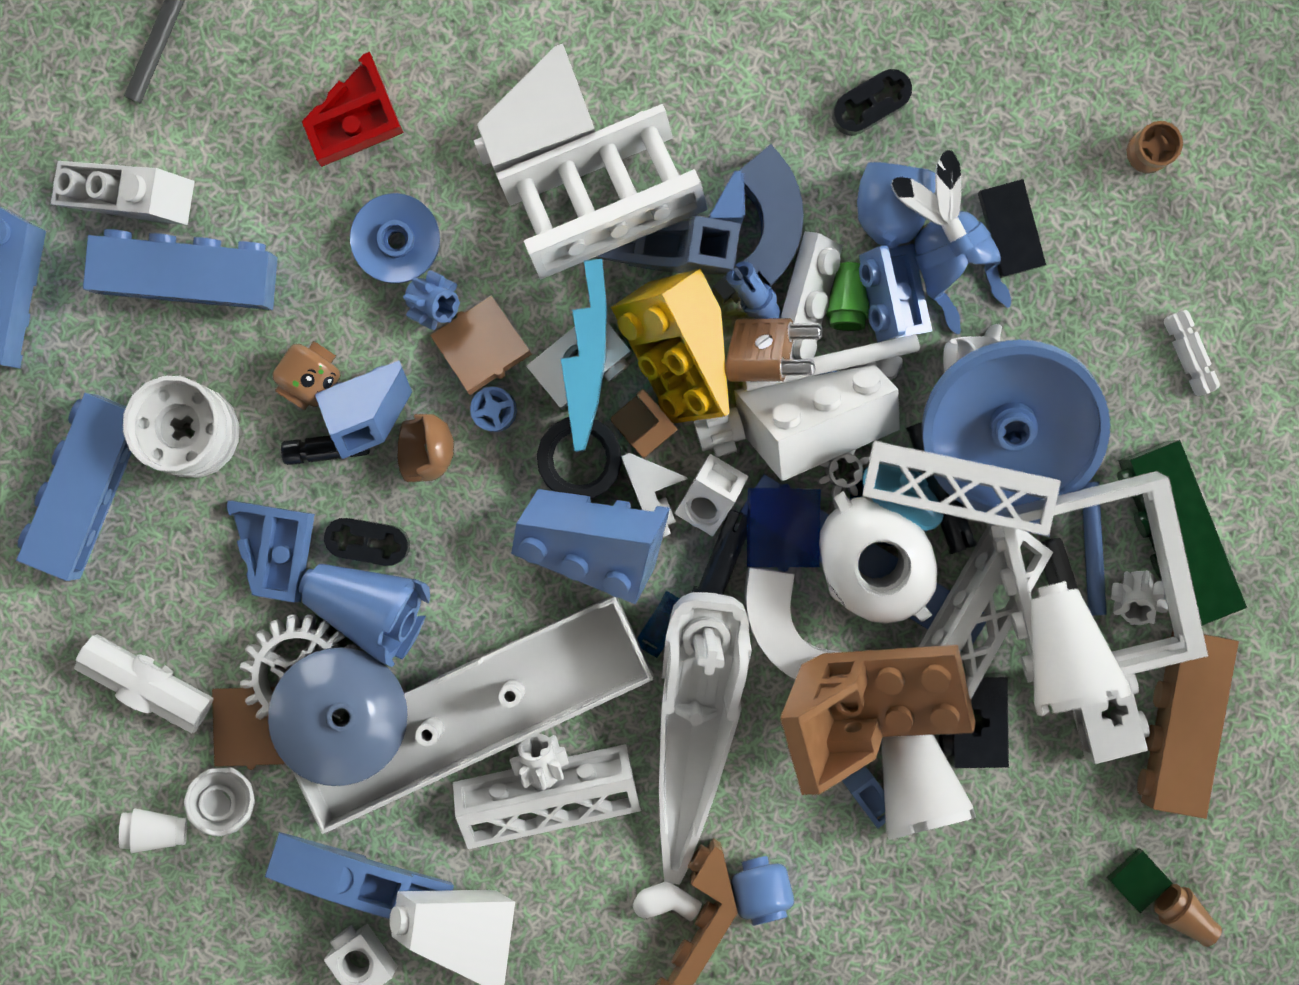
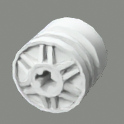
M162 376L146 382L131 396L124 411L123 434L129 450L141 463L156 470L183 478H202L219 471L232 458L239 443V422L234 408L221 394L183 376ZM185 423L191 424L190 427L195 431L191 438L186 437V432L182 430Z

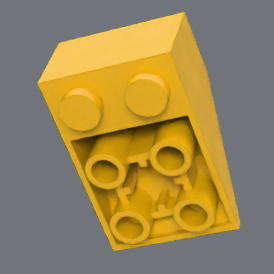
M701 269L647 282L611 306L620 332L627 338L638 359L641 372L648 378L658 397L660 409L672 423L725 417L729 414L721 308Z

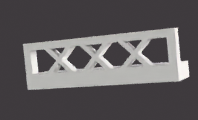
M873 442L862 496L1049 536L1061 480L882 442ZM879 464L900 468L909 481L908 484L894 493L874 489ZM909 470L924 474L914 479ZM930 475L945 477L955 493L940 503L929 501L917 483ZM955 480L968 482L969 484L961 489ZM976 485L992 487L1002 503L986 513L976 511L964 493ZM913 487L919 498L901 494ZM1002 490L1015 492L1016 494L1007 499ZM1023 495L1045 499L1040 524L1022 521L1011 503ZM959 497L965 508L948 505V503ZM1005 507L1012 518L994 514Z
M988 524L919 647L958 645L961 652V660H964L967 675L965 678L970 699L1013 625L1011 613L1018 612L1014 595L1010 596L1005 608L995 611L993 594L998 585L1003 584L1001 570L1008 567L1004 551L997 553L990 531V526L994 524ZM1016 529L1019 546L1022 544L1035 554L1025 570L1031 593L1053 551L1028 532ZM986 621L988 638L983 647L973 649L971 632L976 624Z
M627 744L569 756V764L561 766L564 779L558 780L556 784L545 790L534 788L531 785L524 788L520 777L514 775L513 769L453 782L455 817L467 849L640 812L641 807L633 779ZM627 791L628 798L615 801L605 799L608 795ZM566 804H581L578 809L569 811L561 809ZM530 812L538 814L536 818L528 820L517 818L521 814ZM485 822L495 824L492 828L473 831L471 826Z

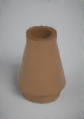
M1172 884L1155 900L1154 911L1158 914L1159 921L1162 924L1198 941L1204 947L1212 946L1220 938L1222 927L1214 921L1190 888Z

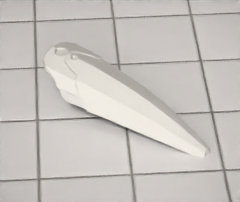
M692 592L682 596L672 608L666 633L662 668L664 689L660 731L659 807L664 882H671L673 884L680 885L693 857L713 803L742 711L740 700L746 682L752 648L749 636L748 614L743 604L731 596L703 592Z

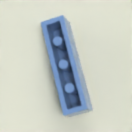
M104 229V236L88 235L83 282L84 290L102 295L273 310L278 257L269 251H265V244L240 241L238 242V249L221 247L220 240L194 237L193 245L176 243V236L159 233H149L148 240L132 239L131 232L116 229Z
M84 393L83 398L78 399L74 403L68 419L69 423L72 424L65 441L62 440L57 445L52 456L51 463L54 465V469L50 479L41 485L36 494L34 504L38 507L32 523H28L19 536L17 545L21 550L16 561L65 581L81 579L132 454L123 434V417L127 406L90 393Z

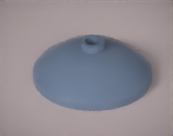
M324 649L300 659L279 680L269 705V732L273 745L281 759L299 776L322 785H351L377 774L395 756L406 732L407 703L399 681L385 664L380 663V661L378 662L371 655L355 649ZM344 708L349 713V720L344 726H336L332 722V714L336 709Z

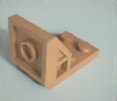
M958 645L823 653L801 665L780 717L802 795H820L875 760L882 737L973 733L975 726L974 713Z

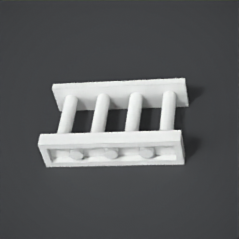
M663 104L641 111L630 118L527 161L516 163L510 168L496 173L509 206L522 201L536 233V236L524 240V243L540 280L708 210L702 184L695 169L679 176L663 143L673 138ZM647 149L662 183L637 193L622 159ZM605 167L620 201L595 211L580 177ZM564 184L578 218L553 228L539 194Z

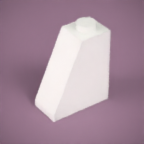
M563 44L553 47L477 123L482 137L475 139L474 143L483 166L492 163L495 172L498 173L516 163L527 161L595 132Z
M495 890L398 891L396 906L392 908L390 913L392 937L409 950L481 985H504L515 901Z

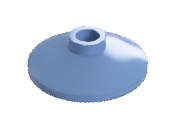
M384 194L370 200L359 210L351 226L350 245L355 260L367 274L382 282L399 284L412 281L413 277H420L431 267L439 251L440 231L434 215L421 201L405 194ZM394 233H402L405 236V244L399 249L392 248L389 243L390 237Z

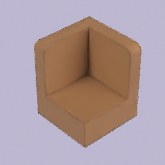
M641 389L631 401L611 417V422L643 459L678 430L644 389Z

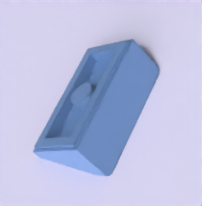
M734 171L709 218L741 223L742 225L745 217L744 173L742 174V171Z

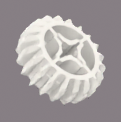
M291 614L287 616L286 627L279 619L270 622L272 635L263 629L259 630L255 636L261 646L250 644L245 648V652L253 657L255 661H244L240 664L241 670L252 673V677L240 681V687L245 689L253 687L255 692L245 699L246 704L252 705L259 701L263 706L257 711L256 718L261 720L268 715L273 694L268 680V666L271 667L270 671L281 679L292 665L307 655L320 651L322 648H342L339 642L346 636L339 631L332 637L328 635L332 626L325 620L319 625L318 629H315L316 618L314 614L305 616L302 627L298 616ZM301 638L310 640L308 647L302 650L298 658H292L287 655L280 656L274 653V650L287 639ZM354 643L344 647L357 650V646ZM339 708L332 715L342 719L347 715V711L344 708Z

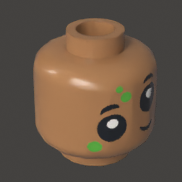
M315 341L312 342L309 348L302 344H293L273 372V380L278 384L275 392L303 410H306L309 405L319 407L315 394L338 383L341 377L339 369L332 364L336 355Z

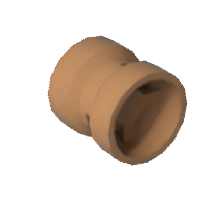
M1154 121L1134 134L1129 140L1126 149L1127 159L1137 171L1155 173L1179 157L1183 148V137L1179 129L1172 123Z

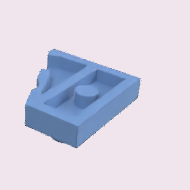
M228 500V514L234 515L241 539L237 541L241 558L247 564L248 571L246 575L252 595L294 603L301 602L302 594L299 592V585L306 572L315 514Z

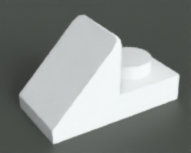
M631 453L621 456L642 510L654 512L656 506L670 508L667 498L664 497L658 500L655 491L686 480L688 477ZM671 508L663 537L671 534L668 525L676 522Z

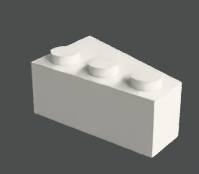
M875 365L815 375L750 391H745V389L734 390L736 408L742 422L745 438L781 481H785L900 430L899 389Z

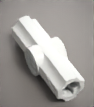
M98 634L91 636L75 660V670L115 691V697L120 702L140 712H153L191 734L196 732L204 721L214 700L213 697L172 676L173 671L169 667L164 665L162 669L152 664L154 662L153 658L141 654L136 656Z

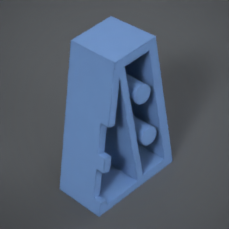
M0 207V365L20 369L25 330L29 325L31 315L29 309L33 287L37 283L46 231L3 207Z
M538 489L516 523L511 554L529 563L537 564L562 574L571 580L579 581L604 591L613 597L636 604L655 569L670 508L656 506L654 512L631 509L630 502L616 500L613 506L591 503L590 496Z

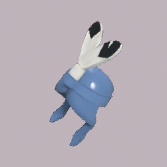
M944 151L936 164V195L911 178H894L891 186L896 197L905 206L931 221L915 238V258L923 275L927 295L937 301L942 307L946 324L955 334H960V315L944 291L963 274L968 262L972 264H985L984 269L991 286V293L999 302L1009 308L1011 296L1008 288L1001 282L997 266L1001 262V255L991 237V233L981 221L978 222L974 215L969 212L960 211L961 168L953 151Z

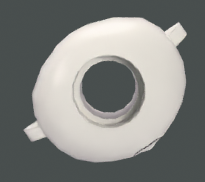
M843 491L835 496L833 503L836 509L827 517L820 531L819 541L823 570L831 597L857 616L871 622L889 624L903 621L913 615L921 622H924L931 617L932 614L926 605L936 590L937 564L931 542L924 530L897 512L878 505L871 498L857 497L849 500ZM876 542L892 544L898 550V562L895 569L889 575L882 578H871L863 575L858 570V560L861 552L867 546Z

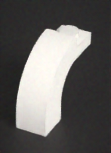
M747 566L744 607L749 618V628L761 650L775 666L788 676L796 679L801 665L823 653L841 652L815 647L804 641L797 633L790 613L795 574Z

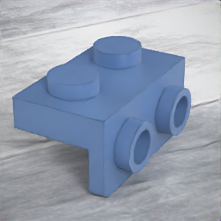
M914 244L897 246L896 248H888L887 245L879 246L859 255L860 280L866 287L870 306L869 322L875 331L877 343L913 334L921 335L932 331L919 267L915 258Z

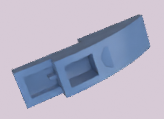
M282 832L278 834L265 873L266 878L302 892L390 919L392 908L396 906L398 891L453 890L454 887L453 883L369 860L365 855Z

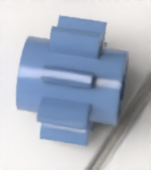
M432 270L428 271L426 279L413 277L412 282L406 289L405 295H403L406 305L410 308L406 316L431 330L436 329L438 322L450 323L460 305L458 296L454 292L458 286L457 283L444 278L443 275Z

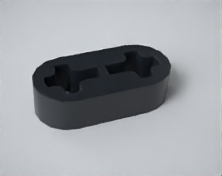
M888 69L845 93L837 100L832 111L834 126L845 135L855 136L900 111L912 95L910 78L898 69ZM884 81H888L891 86L899 84L902 88L897 95L899 101L896 102L892 97H887L877 103L874 97L883 91L885 87ZM867 102L870 107L863 111L859 117L860 124L856 125L852 119L846 122L842 119L846 111L845 104L849 103L851 107L857 108Z
M339 518L332 521L324 533V543L327 550L331 554L344 559L392 566L402 562L410 551V540L407 533L393 525L354 518ZM345 525L350 526V534L364 537L363 545L356 543L348 544L346 550H342L341 542L334 540L335 532L343 531ZM388 533L394 534V541L401 544V550L392 552L390 558L384 557V549L370 546L371 539L383 540L387 538Z

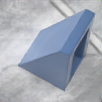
M864 766L842 781L878 829L886 823L885 815L877 819L885 812L884 790L867 767Z

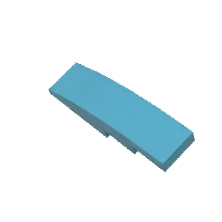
M602 259L584 261L591 307L572 310L579 356L561 359L575 452L586 450L599 404L606 360L607 302Z

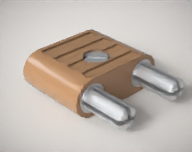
M791 318L737 319L726 360V376L728 381L777 382L784 381L786 376L814 375L815 363L813 359H790L793 340L821 339L823 332L821 324H793Z

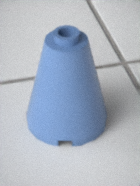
M319 564L314 569L307 570L299 585L302 603L378 662L380 661V663L390 667L395 665L392 660L394 656L403 659L415 643L426 617L417 616L421 601L427 603L430 601L429 586L417 579L328 564Z

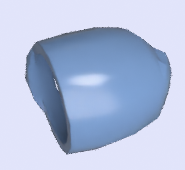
M868 162L860 181L857 198L858 220L867 235L876 243L882 246L887 245L888 248H896L899 244L908 243L913 240L926 219L905 206L896 197L891 183L896 177L911 178L934 193L935 172L929 169L898 164Z

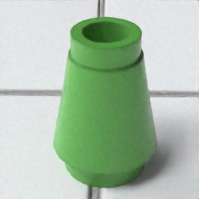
M840 263V267L835 275L826 316L830 318V327L841 331L862 330L866 326V320L869 319L866 287L862 284L859 275L860 263Z

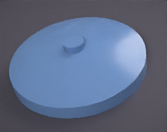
M1008 340L993 343L974 350L959 359L935 384L925 405L922 419V441L925 452L1061 480L1058 495L1082 490L1088 484L1104 459L1110 437L1108 406L1091 372L1078 359L1066 351L1053 345L1032 340ZM934 475L941 487L950 496L955 493L945 477ZM955 480L961 489L969 484L968 482ZM976 485L964 493L976 511L986 513L1002 503L992 487ZM1002 490L1007 499L1016 494L1015 492ZM1023 495L1012 502L1011 505L1014 507L1042 500L1043 498ZM959 497L955 499V500H957L958 502H960L961 504H963V503L961 502V500L959 499Z

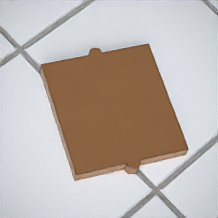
M492 295L465 313L463 311L458 312L456 319L430 335L469 395L495 378H504L506 371L532 355Z
M253 687L246 689H212V697L214 698L212 702L214 767L247 766L249 770H253L256 765L285 764L271 740L268 715L261 720L256 718L257 711L263 706L259 701L252 705H247L245 702L248 696L255 693ZM270 687L272 692H274L275 687Z

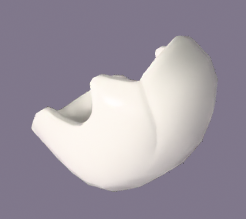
M232 767L212 768L202 772L190 783L184 799L188 821L201 833L211 836H225L237 832L250 820L255 805L252 784L241 772Z

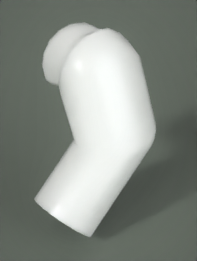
M662 882L641 890L633 901L634 912L643 919L655 917L673 910L691 922L698 915L702 906L701 901L671 882Z

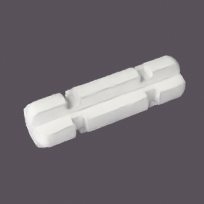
M1181 310L1167 316L1164 319L1165 327L1169 336L1174 335L1176 339L1172 343L1185 373L1191 374L1192 379L1189 380L1194 394L1202 396L1218 389L1220 383L1215 371L1210 372L1208 368L1211 362L1198 332L1193 333L1191 327L1195 326L1190 313L1187 310Z

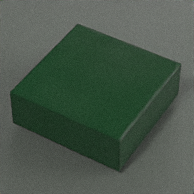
M1140 848L1106 877L1140 914L1173 884Z

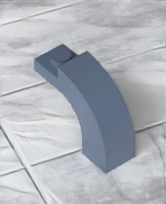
M770 144L739 171H742V174L744 173V193L755 205L761 221L759 244L744 261L751 263L761 281L772 287L785 272L796 253L802 235L804 211L800 188L792 170L774 146ZM735 267L734 271L741 279L743 275L741 274L739 269ZM727 275L712 287V293L722 305L730 298L736 304L741 301L734 288L729 285Z
M695 215L688 221H679L594 258L625 263L631 267L664 272L685 273L701 269L703 274H724L734 270L741 223Z

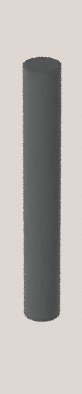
M164 0L124 94V97L141 104L185 0Z

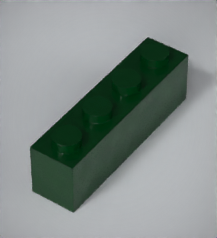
M1166 441L1118 460L1122 471L1117 473L1118 481L1155 471L1169 478L1201 626L1247 608L1181 441ZM1143 494L1134 495L1132 497L1138 509V512L1134 514V521L1142 537H1149L1155 552L1150 555L1151 564L1157 576L1162 580Z

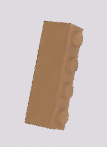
M1172 629L1171 637H1175V636H1174V631H1173V629ZM1203 634L1208 656L1166 666L1163 681H1158L1155 686L1153 704L1155 707H1158L1155 725L1149 726L1150 735L1145 738L1150 755L1147 769L1143 768L1139 773L1137 791L1139 795H1142L1141 802L1154 810L1207 819L1239 641Z

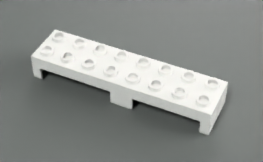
M610 596L404 692L407 703V727L404 739L392 760L372 777L351 785L328 786L309 781L294 771L293 773L321 833L324 834L654 680L653 672L619 599ZM349 718L335 725L344 726L348 722Z

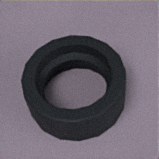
M566 417L553 424L541 438L537 451L538 472L546 486L552 491L590 496V499H594L608 491L618 478L622 464L620 444L612 430L599 420L594 419L590 434L597 438L605 449L606 464L604 471L596 480L589 484L575 485L568 483L559 476L554 467L553 460L557 444L562 438L572 433L570 418Z

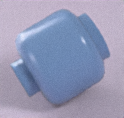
M767 856L741 862L743 871L735 874L731 879V887L739 916L746 920L751 919L753 926L787 918L786 910L794 905V895L786 867L779 863L769 864Z

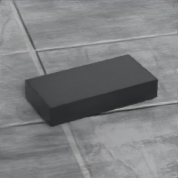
M1024 179L980 190L978 197L987 230L991 233V237L1001 255V262L997 266L1000 278L1046 266Z

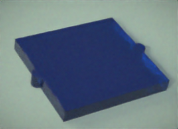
M781 484L779 488H748L747 567H777L782 572L788 571L789 567H820L821 489H790L788 484Z

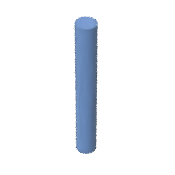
M1088 482L1083 489L1099 486V482ZM1098 504L1082 508L1088 609L1092 616L1107 614L1101 505Z

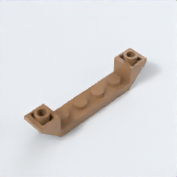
M714 838L708 847L701 844L697 848L688 868L693 871L690 875L691 885L715 899L716 902L714 904L709 901L705 903L695 921V925L700 928L691 942L684 939L677 948L671 961L676 967L668 980L660 977L655 985H694L737 915L721 842Z

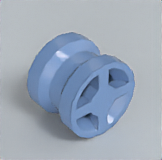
M486 387L478 391L473 397L470 413L476 425L483 430L495 433L504 431L513 424L517 415V406L513 397L502 388Z

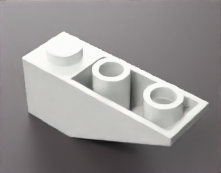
M58 161L53 182L51 205L159 223L188 225L195 181L158 168Z

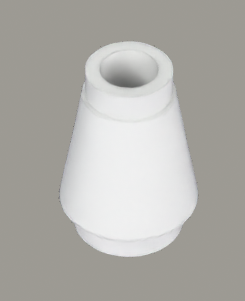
M134 808L132 813L122 812L119 824L120 849H130L132 854L186 844L187 818H178L177 816Z

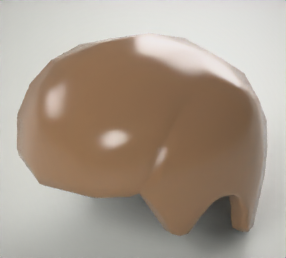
M415 414L414 419L403 421L400 428L397 452L399 471L404 481L407 482L433 481L441 477L447 471L454 456V439L448 424L434 414ZM424 444H427L428 453L426 452Z

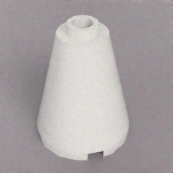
M1066 582L1038 588L1040 597L1031 600L1034 707L1037 715L1042 716L1048 713V705L1050 704L1054 714L1108 702L1107 698L1114 697L1112 690L1118 689L1120 698L1131 695L1129 684L1078 588L1068 590Z
M934 735L882 737L885 820L888 840L976 818L973 805Z

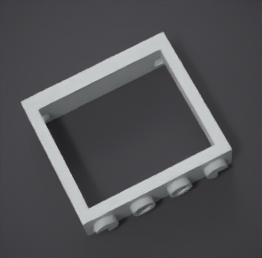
M1157 471L1058 495L1054 515L1143 494L1175 637L1112 651L1124 676L1208 656L1169 478ZM1045 499L1014 506L1013 508L1022 521L1029 522L1041 519ZM1002 509L995 513V515L1012 518L1007 509ZM993 525L990 526L994 547L997 553L1004 551L1008 567L1001 570L1003 586L1007 596L1014 595L1018 612L1011 613L1013 628L1018 640L1025 639L1028 655L1021 657L1024 674L1028 683L1034 682L1031 619L1032 597L1016 529Z

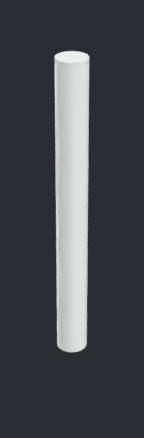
M913 334L808 359L814 360L815 373L812 376L919 352L920 345L917 335ZM786 376L784 381L742 383L745 391H750L811 376Z

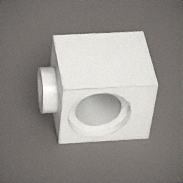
M709 454L674 514L713 537L735 504L749 476L714 455Z
M368 923L357 931L351 925L337 934L330 941L333 948L324 959V962L341 985H383L392 979L398 967ZM349 952H363L369 959V966L360 968L353 965L349 959Z

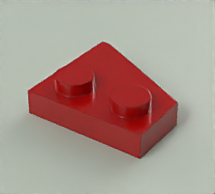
M370 51L358 59L360 66L344 83L339 80L328 92L326 100L322 104L315 106L301 121L316 160L321 167L404 133Z

